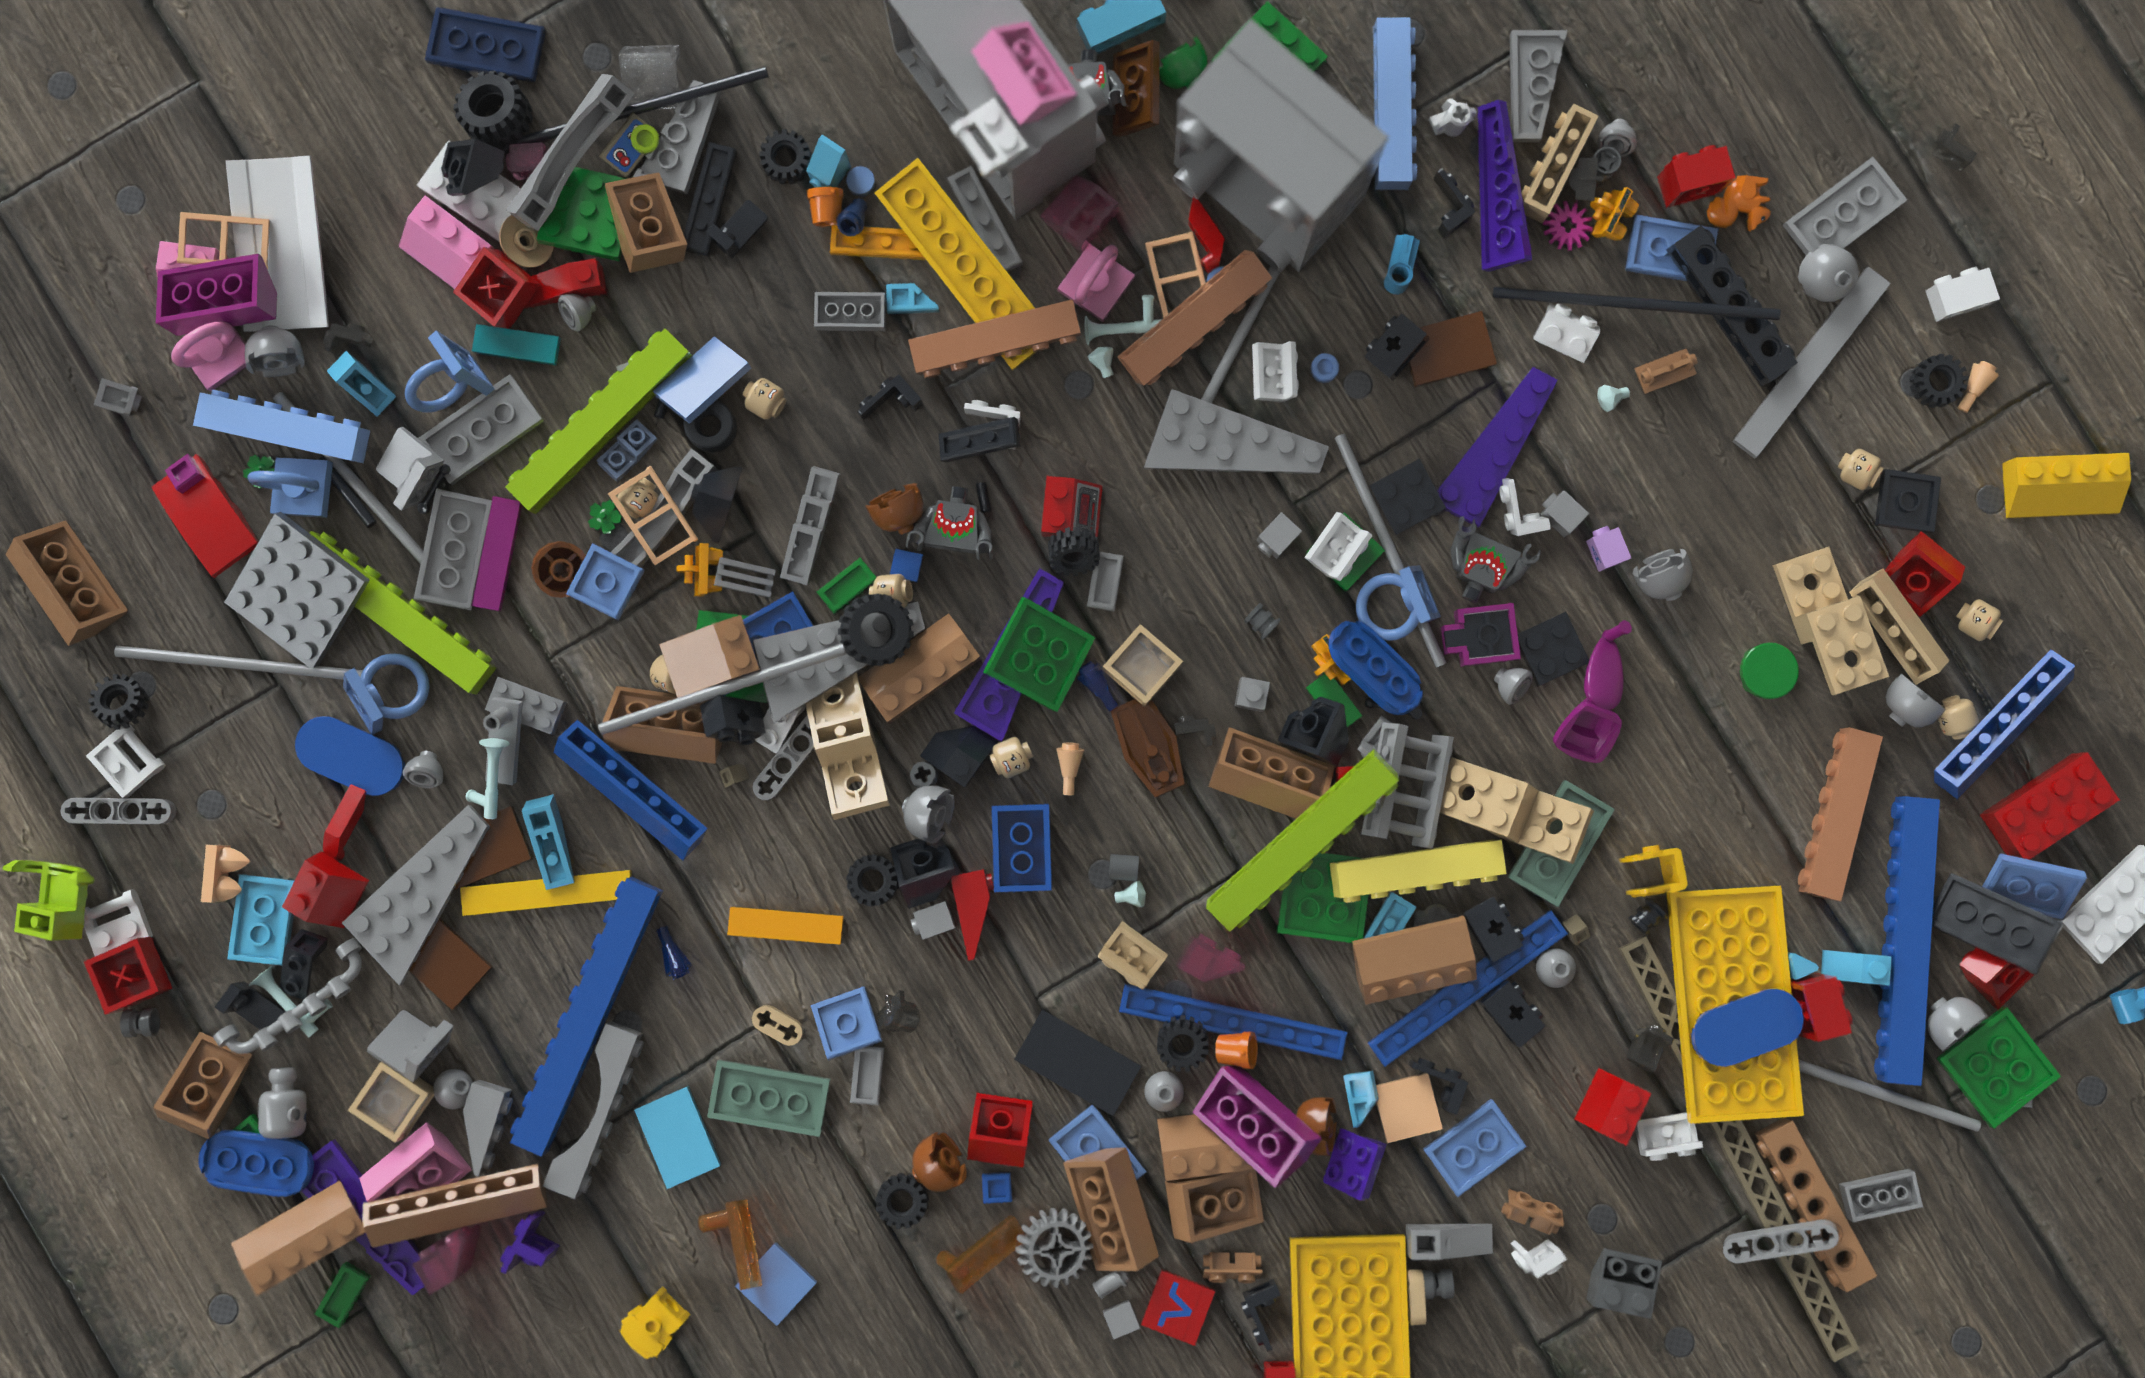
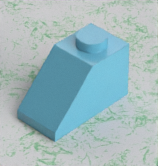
M821 135L806 171L809 179H811L810 184L813 187H837L851 168L846 150L824 135Z
M347 351L327 370L336 383L376 416L396 397L391 390Z
M1830 950L1822 951L1821 974L1836 976L1837 980L1890 985V956Z

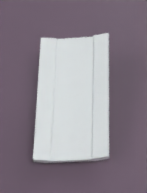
M312 156L225 160L231 216L270 220L268 272L277 292V316L275 320L243 325L244 332L259 331L269 325L277 326L284 330L329 327ZM232 223L236 257L252 254L261 255L263 225Z

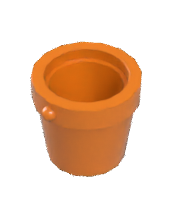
M817 187L807 190V199L810 203L813 225L821 227L837 225V217L842 212L843 189L838 187Z
M1244 1031L1243 1033L1219 1035L1215 1050L1217 1062L1239 1066L1243 1069H1253L1258 1055L1255 1032Z

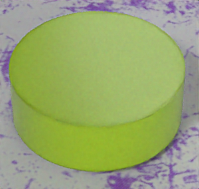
M647 124L637 126L631 134L632 146L642 154L654 152L659 145L658 132Z

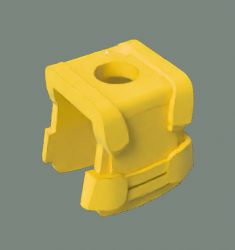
M1659 845L1642 847L1643 853L1619 859L1620 863L1659 857L1664 884L1626 890V895H1631L1632 898L1652 896L1665 892L1675 893L1684 890L1688 885L1682 852L1679 848L1660 850Z
M662 1286L644 1306L640 1304L627 1313L628 1316L621 1320L622 1328L620 1333L630 1347L642 1357L649 1359L655 1356L657 1358L673 1338L671 1334L691 1314L684 1310L671 1297L667 1289Z

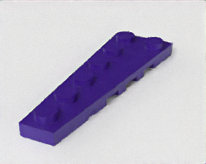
M1496 100L1478 107L1482 270L1488 272L1532 260L1531 244L1529 242L1507 103L1502 100Z
M1532 367L1437 491L1446 506L1444 510L1459 518L1464 516V520L1470 524L1475 519L1476 527L1481 525L1500 486L1503 484L1502 479H1505L1558 381L1557 379Z
M1039 568L1023 597L1053 613L1064 582ZM1006 626L954 712L955 715L1001 742L1006 735L1021 693L984 674L983 671Z
M334 1139L313 1155L314 1172L310 1182L301 1192L310 1198L336 1182L341 1181L363 1220V1203H367L359 1179L362 1174ZM366 1233L355 1238L366 1249V1253L376 1262H379L412 1296L438 1276L437 1272L411 1239L372 1248Z

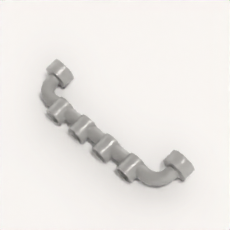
M356 938L349 939L336 949V953L342 961L349 959V969L342 975L331 979L318 992L307 996L297 1007L283 1013L273 1024L255 1033L249 1041L242 1043L237 1040L240 1033L234 1024L219 1030L213 1036V1039L219 1047L227 1046L232 1052L238 1054H248L259 1047L262 1051L272 1048L278 1042L275 1037L283 1030L287 1034L294 1032L302 1026L300 1021L302 1016L308 1012L311 1016L321 1013L327 1008L324 1003L326 999L332 995L339 999L351 991L348 984L359 975L362 960L358 953L362 949Z

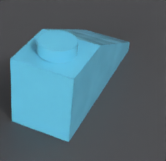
M554 794L526 801L522 814L546 890L574 883L563 823Z

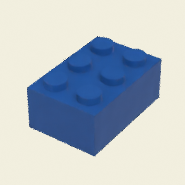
M1049 804L992 806L994 892L1052 890Z

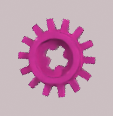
M1567 201L1563 202L1564 209L1555 204L1553 207L1556 213L1550 212L1548 216L1551 220L1543 222V225L1550 227V229L1543 232L1544 236L1552 234L1553 237L1548 242L1552 244L1557 240L1559 242L1557 249L1561 250L1563 244H1567L1568 251H1572V243H1576L1577 247L1580 248L1582 247L1581 238L1586 241L1590 239L1584 232L1593 231V227L1585 225V223L1592 221V217L1583 218L1582 215L1587 209L1583 208L1580 212H1577L1578 203L1576 202L1573 204L1572 209H1569ZM1567 218L1571 219V223L1576 225V228H1572L1570 233L1565 232V227L1561 226V223H1564Z

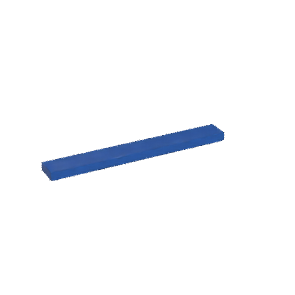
M1549 910L1521 931L1525 939L1522 942V951L1494 966H1491L1487 957H1484L1476 963L1477 980L1443 987L1367 1042L1383 1066L1386 1067L1565 937L1568 933L1554 913Z
M1124 984L1119 1008L1121 1013L1163 1022L1167 1021L1168 1023L1171 1022V1018L1176 1016V1020L1180 1019V1015H1185L1186 1020H1189L1191 1016L1195 1018V1023L1200 1021L1203 1024V1029L1206 1028L1209 1032L1223 1035L1243 1033L1244 1031L1255 1032L1257 1042L1342 1060L1347 1037L1346 1031L1148 988L1142 990L1138 986Z

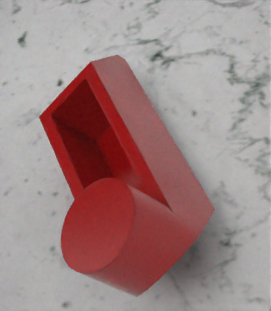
M1193 196L1188 226L1208 254L1200 259L1207 273H1210L1219 267L1225 238L1200 201Z
M350 784L324 833L323 852L337 861H341L344 858L345 850L343 848L364 811L366 790Z

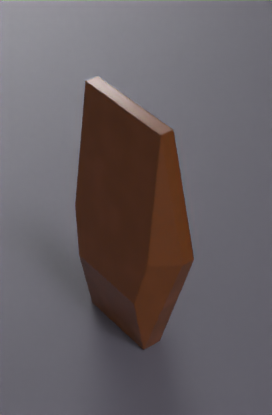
M1134 699L1112 709L1111 714L1124 759L1154 798L1184 786L1176 735L1151 700L1144 707Z

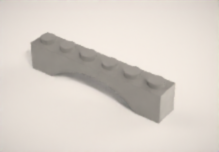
M601 74L506 211L527 227L538 231L554 209L567 179L579 160L598 136L619 117L635 93L613 75Z
M692 448L674 469L665 485L666 490L683 515L695 502L690 500L694 484L700 485L704 474L718 471L714 465ZM662 493L658 496L650 514L668 504ZM671 508L638 529L653 553L679 522V519ZM633 531L611 551V553L640 568L649 559L648 554Z
M612 1021L605 1023L595 1049L601 1075L600 1099L596 1113L581 1138L570 1149L553 1159L543 1187L573 1199L580 1196L582 1192H587L592 1181V1177L588 1176L592 1165L596 1166L602 1155L603 1150L599 1149L603 1138L607 1139L613 1123L610 1122L613 1111H618L623 1100V1095H620L623 1084L627 1085L632 1077L634 1069L630 1068L633 1058H638L644 1045V1042L641 1041L642 1032Z

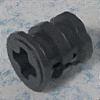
M1648 897L1645 899L1646 905L1644 907L1640 906L1636 910L1637 914L1635 916L1631 915L1628 918L1646 936L1650 933L1649 929L1651 927L1655 928L1659 924L1658 920L1660 918L1665 920L1668 918L1663 909Z

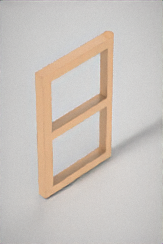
M180 212L177 263L201 264L218 261L185 258L187 219L221 222L219 260L227 259L228 223L263 225L261 256L268 270L269 219Z
M1193 231L1145 243L1163 318L1168 315V310L1161 285L1199 277L1201 286L1206 283ZM1189 240L1197 270L1160 279L1152 248Z
M651 466L608 493L654 565L698 540ZM650 474L668 504L634 524L616 495ZM672 508L690 537L656 558L638 529Z

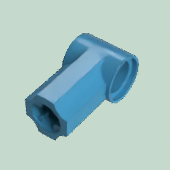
M1404 234L1396 235L1388 271L1384 279L1385 289L1389 293L1397 295L1403 293L1413 278V267L1420 242L1414 236ZM1400 274L1405 282H1396L1392 275Z
M2145 987L2121 990L2109 995L2119 1024L2133 1023L2145 1018Z

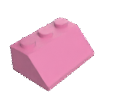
M1029 21L991 28L972 50L979 66L985 71L993 83L996 92L1001 95L1009 107L1012 116L1020 125L1039 121L1077 95Z
M426 195L408 216L399 244L402 250L454 289L482 248H493L488 242Z
M426 1122L359 1179L367 1202H372L458 1182L471 1171V1167L448 1138Z

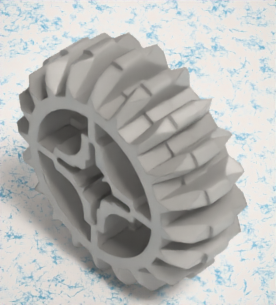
M1051 1208L1049 1216H1047L1043 1210H1040L1039 1220H1036L1034 1216H1030L1029 1220L1032 1225L1030 1227L1022 1225L1021 1227L1026 1235L1017 1236V1240L1023 1244L1015 1247L1017 1254H1021L1017 1261L1019 1265H1025L1022 1271L1025 1275L1031 1274L1030 1279L1033 1282L1040 1280L1042 1286L1046 1287L1051 1280L1053 1287L1058 1288L1059 1282L1062 1279L1065 1285H1069V1276L1072 1275L1075 1279H1079V1274L1076 1271L1079 1268L1084 1271L1087 1270L1083 1260L1092 1259L1091 1254L1087 1252V1250L1093 1248L1092 1242L1087 1241L1091 1237L1090 1231H1084L1086 1224L1083 1220L1078 1221V1216L1075 1213L1068 1216V1211L1062 1209L1058 1214L1055 1208ZM1058 1226L1072 1230L1075 1241L1062 1239ZM1047 1230L1046 1236L1042 1240L1036 1241L1039 1235ZM1057 1242L1059 1246L1055 1247L1052 1253L1049 1249L1054 1248V1243ZM1033 1254L1047 1257L1050 1268L1037 1265ZM1072 1254L1070 1259L1062 1265L1063 1259L1067 1255Z

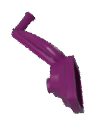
M1621 621L1619 625L1602 633L1591 654L1586 669L1584 692L1587 698L1578 704L1565 718L1553 737L1556 747L1575 759L1593 763L1602 762L1611 751L1619 736L1622 720L1612 709L1617 707L1621 701L1624 679L1621 655L1614 640L1632 631V626L1628 621Z

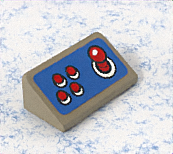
M633 112L599 155L604 162L624 177L630 175L645 155L634 149L631 143V134L637 126L647 123Z

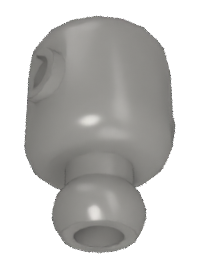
M294 1067L272 1068L269 1072L272 1090L264 1092L259 1098L258 1128L261 1136L264 1138L297 1137L302 1135L306 1129V1093L303 1090L293 1089L297 1078V1071Z

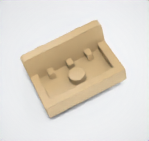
M1123 921L1098 954V957L1105 966L1115 969L1131 985L1138 986L1142 990H1144L1152 976L1168 956L1167 953Z

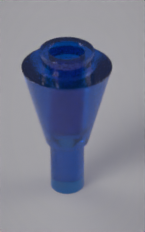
M1090 661L1079 669L1080 675L1077 679L1097 697H1100L1108 711L1116 708L1118 704L1108 691L1109 687L1100 662L1094 665L1093 661Z
M667 926L659 928L656 932L663 946L662 953L666 977L672 976L673 979H678L689 973L688 969L692 966L691 962L677 944L673 942Z

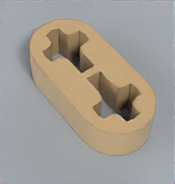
M763 1005L754 1011L752 1016L754 1027L780 1043L790 1046L798 1043L803 1038L804 1028L802 1024L777 1008ZM769 1011L771 1013L770 1018L777 1022L776 1026L771 1023L762 1025L759 1013L764 1014ZM780 1025L786 1028L794 1025L796 1027L794 1032L798 1034L797 1038L791 1037L786 1039V1032L779 1028Z
M1422 1269L1406 1270L1410 1325H1426L1425 1288Z

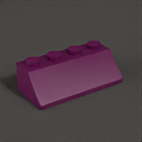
M260 254L158 271L156 324L176 336L188 334L196 328L212 322L223 321L232 326H239L276 319L277 292Z
M1239 1066L1221 1067L1193 1110V1113L1274 1187H1278L1302 1166L1322 1139Z

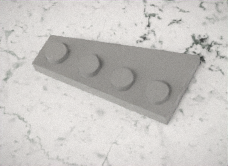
M1512 30L1510 33L1511 133L1513 142H1539L1542 138L1549 101L1554 88L1555 76L1560 63L1561 51L1567 30Z
M693 80L689 88L705 83ZM722 91L679 103L670 123H666L660 132L662 135L659 138L657 149L646 155V161L641 169H637L633 177L659 172L666 189L687 195Z

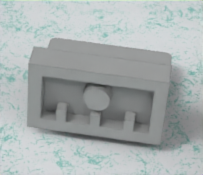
M400 427L394 434L376 467V471L398 488V495L393 504L402 511L422 502L445 460L406 428Z
M401 1010L368 1046L367 1052L414 1083L449 1043L453 1025L443 1020L437 1028L434 1026L429 1027L407 1011Z

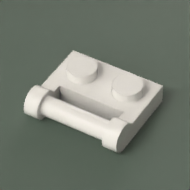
M995 98L965 118L957 120L950 127L956 137H960L980 166L979 171L984 178L989 177L1028 150V145ZM976 126L997 157L990 160L969 129Z
M130 723V728L125 729L121 725L120 730L116 729L86 755L122 798H128L166 766L160 758L156 759L135 735V729ZM124 739L147 766L140 770L118 745L119 742Z
M134 889L124 892L121 897L93 908L85 907L84 928L94 956H98L136 938L153 937L140 898ZM126 906L129 907L130 914L103 925H97L96 918Z

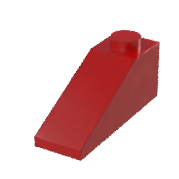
M596 258L567 263L533 275L532 277L541 285L525 308L558 303L559 297L564 294L573 293L582 297L607 294L603 266Z
M985 869L951 877L968 961L974 960L976 957L991 898L990 891L994 890L991 873L986 874Z

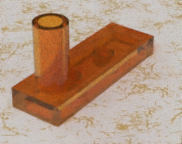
M747 1199L725 1203L726 1210L700 1215L698 1223L703 1233L729 1227L740 1291L762 1286Z
M1009 1215L959 1257L944 1250L938 1254L936 1262L938 1266L946 1271L955 1290L962 1294L1015 1251V1247L1022 1245L1017 1240V1236L1025 1234L1017 1219Z

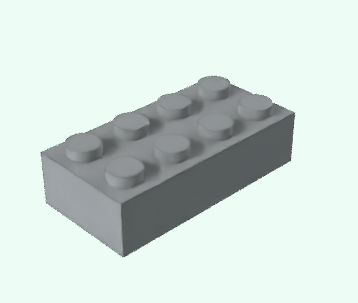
M815 292L814 327L816 330L885 331L886 295L885 293Z
M497 677L485 710L490 712L491 699L494 697L523 701L521 724L555 735L567 702Z
M1910 1169L1839 1184L1846 1217L1852 1222L1923 1207L1915 1171Z

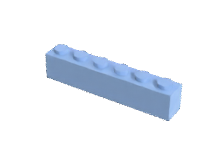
M1377 18L1373 27L1374 125L1389 137L1375 172V190H1408L1412 180H1416L1417 164L1412 163V153H1416L1417 147L1416 136H1412V126L1416 124V109H1412L1411 99H1415L1416 82H1411V72L1415 71L1416 57L1411 55V45L1415 43V28H1411L1410 18Z
M213 389L211 395L201 392L199 394L193 426L364 463L370 430L360 428L361 422L344 419L343 424L334 422V416L317 413L316 418L307 416V410L291 407L290 412L282 411V405L267 401L264 402V406L255 405L256 399L238 395L237 400L229 399L230 393Z

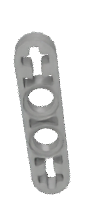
M808 715L754 781L753 792L757 798L761 800L774 799L815 749L812 735L803 731L805 726L810 729ZM801 735L806 736L810 742L808 749L803 752L797 751L794 747L795 739ZM783 757L788 758L792 763L791 770L785 774L780 773L776 768L777 761ZM771 770L775 776L783 780L780 784L775 780L770 786L773 792L762 795L760 793L762 791L760 783L770 781L772 776L768 775V772Z
M70 798L61 806V816L69 823L168 824L173 821L177 812L174 803L167 799ZM103 803H107L111 807V814L106 819L101 818L98 814V809ZM132 803L139 807V815L135 819H130L126 813L127 807ZM76 806L78 808H89V814L71 813V809ZM162 807L167 811L166 814L161 816L159 814H148V809H159Z
M1815 1220L1734 1233L1725 1238L1723 1253L1733 1263H1744L1828 1250L1837 1245L1839 1240L1838 1229L1831 1221ZM1823 1228L1828 1233H1833L1829 1235V1240H1823L1822 1236L1815 1235H1819L1820 1229ZM1807 1230H1811V1236H1815L1812 1237L1813 1243L1809 1244ZM1797 1232L1803 1236L1804 1241L1799 1246H1792L1786 1240L1787 1235ZM1762 1237L1771 1238L1774 1242V1247L1771 1250L1764 1251L1758 1247L1757 1241ZM1752 1239L1753 1253H1750V1247H1745L1748 1246V1240ZM1736 1242L1739 1247H1745L1741 1249V1254H1735L1734 1250H1729L1732 1248V1243Z

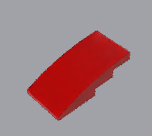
M196 454L193 458L205 476L202 480L183 494L176 490L168 475L151 488L194 554L209 574L216 578L254 550L259 541L239 507L229 498L221 482L214 478L204 459Z

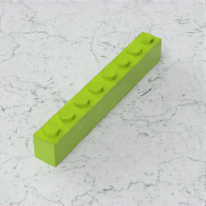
M666 329L662 332L657 331L648 340L649 345L642 352H635L629 358V364L622 371L615 372L609 378V384L602 391H596L589 398V404L582 411L578 410L571 415L568 420L569 424L562 431L557 430L550 436L549 444L542 451L539 449L528 459L530 463L524 469L515 471L509 477V483L505 488L528 511L537 514L655 396L653 390L692 357L690 352Z
M324 531L322 534L310 532L317 540L370 579L355 605L357 609L465 691L477 695L497 669L490 663L492 658L480 649L475 652L468 646L470 643L468 639L458 632L453 635L447 631V623L435 615L430 618L424 613L426 608L414 599H411L409 602L401 596L404 591L392 582H389L387 585L379 578L382 574L369 565L366 568L357 562L360 558L347 548L342 551L335 546L338 541Z
M1373 749L1207 899L1206 909L1229 932L1236 926L1238 928L1244 926L1251 917L1249 914L1256 908L1259 910L1264 908L1270 902V896L1277 889L1279 891L1284 890L1291 883V877L1297 871L1302 873L1312 864V858L1319 852L1323 854L1329 850L1334 844L1333 839L1340 833L1342 835L1348 833L1355 825L1354 820L1361 814L1364 816L1369 814L1376 807L1377 804L1375 802L1382 795L1385 797L1389 796L1398 786V773Z

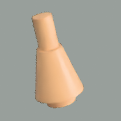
M1981 361L1980 364L1973 363L1966 394L1957 407L1959 410L1968 413L1976 398L1999 377V374L1995 372L1997 368L1994 365L1985 361Z
M1066 742L1062 743V747L1056 748L1063 777V795H1074L1075 777L1078 773L1084 749L1079 748L1078 743Z

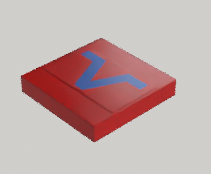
M1161 1269L1141 1325L1195 1346L1215 1289Z

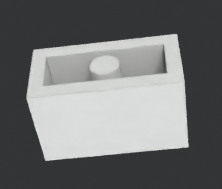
M1973 267L1960 272V277L1952 279L1951 275H1947L1934 280L1935 285L1926 290V294L1936 322L1987 307L1998 301L2000 297L1990 268L1978 271L1977 267Z

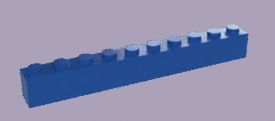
M1907 796L1895 797V802L1891 806V817L1894 819L1893 830L1889 835V845L1892 847V853L1887 864L1890 884L1885 893L1888 915L1885 916L1883 922L1884 931L1886 932V944L1882 947V955L1891 957L1890 985H1880L1881 989H1883L1882 1001L1878 1004V1015L1881 1018L1880 1029L1876 1033L1879 1053L1874 1063L1877 1080L1886 1083L1922 1086L1940 799Z
M634 877L626 878L625 881L619 883L615 892V896L618 899L614 908L609 907L603 919V922L606 923L603 933H598L593 941L592 949L595 951L592 958L585 961L580 971V975L583 976L581 983L573 988L568 1001L572 1002L567 1013L563 1012L558 1021L557 1028L560 1029L556 1039H551L546 1048L545 1054L548 1055L545 1064H541L535 1073L534 1081H537L533 1092L529 1091L524 1098L522 1107L525 1110L522 1117H517L510 1131V1133L514 1134L510 1142L511 1144L541 1157L549 1152L663 890Z

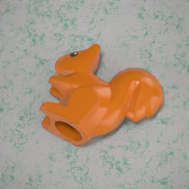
M1749 175L1737 176L1736 180L1728 185L1723 197L1717 196L1714 201L1710 202L1707 209V217L1710 223L1718 228H1727L1736 221L1738 213L1743 212L1747 213L1748 231L1755 230L1757 225L1765 222L1771 214L1768 208L1760 206L1771 200L1769 197L1760 195L1761 186L1766 185L1769 179Z

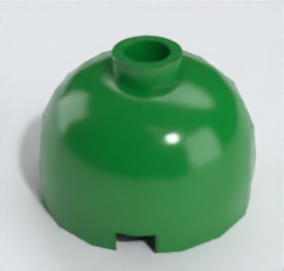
M1198 36L1192 38L1195 42L1192 46L1186 42L1160 60L1163 65L1159 68V81L1163 85L1171 89H1179L1186 86L1189 90L1206 70L1208 64L1207 52Z

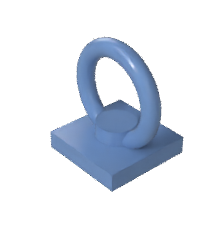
M436 330L428 339L442 359L425 364L410 377L405 388V399L414 410L429 413L440 411L455 403L463 395L468 385L486 396L495 388L469 351ZM444 370L456 382L448 394L437 400L421 401L417 398L416 393L419 385L428 376Z
M276 458L274 471H253L248 475V481L251 484L272 489L270 513L282 512L285 515L327 518L333 462L328 460Z
M1420 565L1399 570L1400 575L1394 573L1377 575L1368 580L1358 594L1356 613L1359 622L1370 626L1383 640L1401 639L1410 634L1419 622L1420 624L1430 622L1441 617ZM1391 584L1399 586L1403 601L1411 612L1408 620L1398 628H1380L1371 621L1368 615L1367 602L1369 596L1376 588L1382 585Z
M396 653L381 655L373 659L364 668L361 676L358 675L355 668L345 672L343 681L344 690L372 735L382 730L383 717L401 719L416 713L426 702L430 687L424 668L413 658ZM387 665H401L408 668L415 675L418 690L415 698L409 704L399 708L384 706L381 696L371 683L374 674L380 668Z

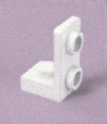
M972 400L971 404L965 403L964 411L966 414L996 419L1015 417L1020 425L1021 414L1019 411H1016L1014 406L999 405V408L989 407L987 402Z
M1502 479L1503 486H1500L1499 491L1503 503H1506L1507 514H1504L1506 529L1516 536L1550 530L1549 518L1540 517L1539 513L1526 514L1522 516L1523 520L1520 519L1514 479Z
M806 705L794 710L775 724L773 723L769 708L763 719L766 734L756 738L755 741L772 752L777 753L782 747L796 718L806 709Z

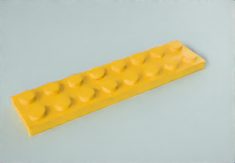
M919 158L915 159L875 192V195L975 323L1035 309ZM1033 348L1021 350L1022 355L1006 358L1005 354L1001 356L1010 368L1014 370L1036 353L1033 352Z

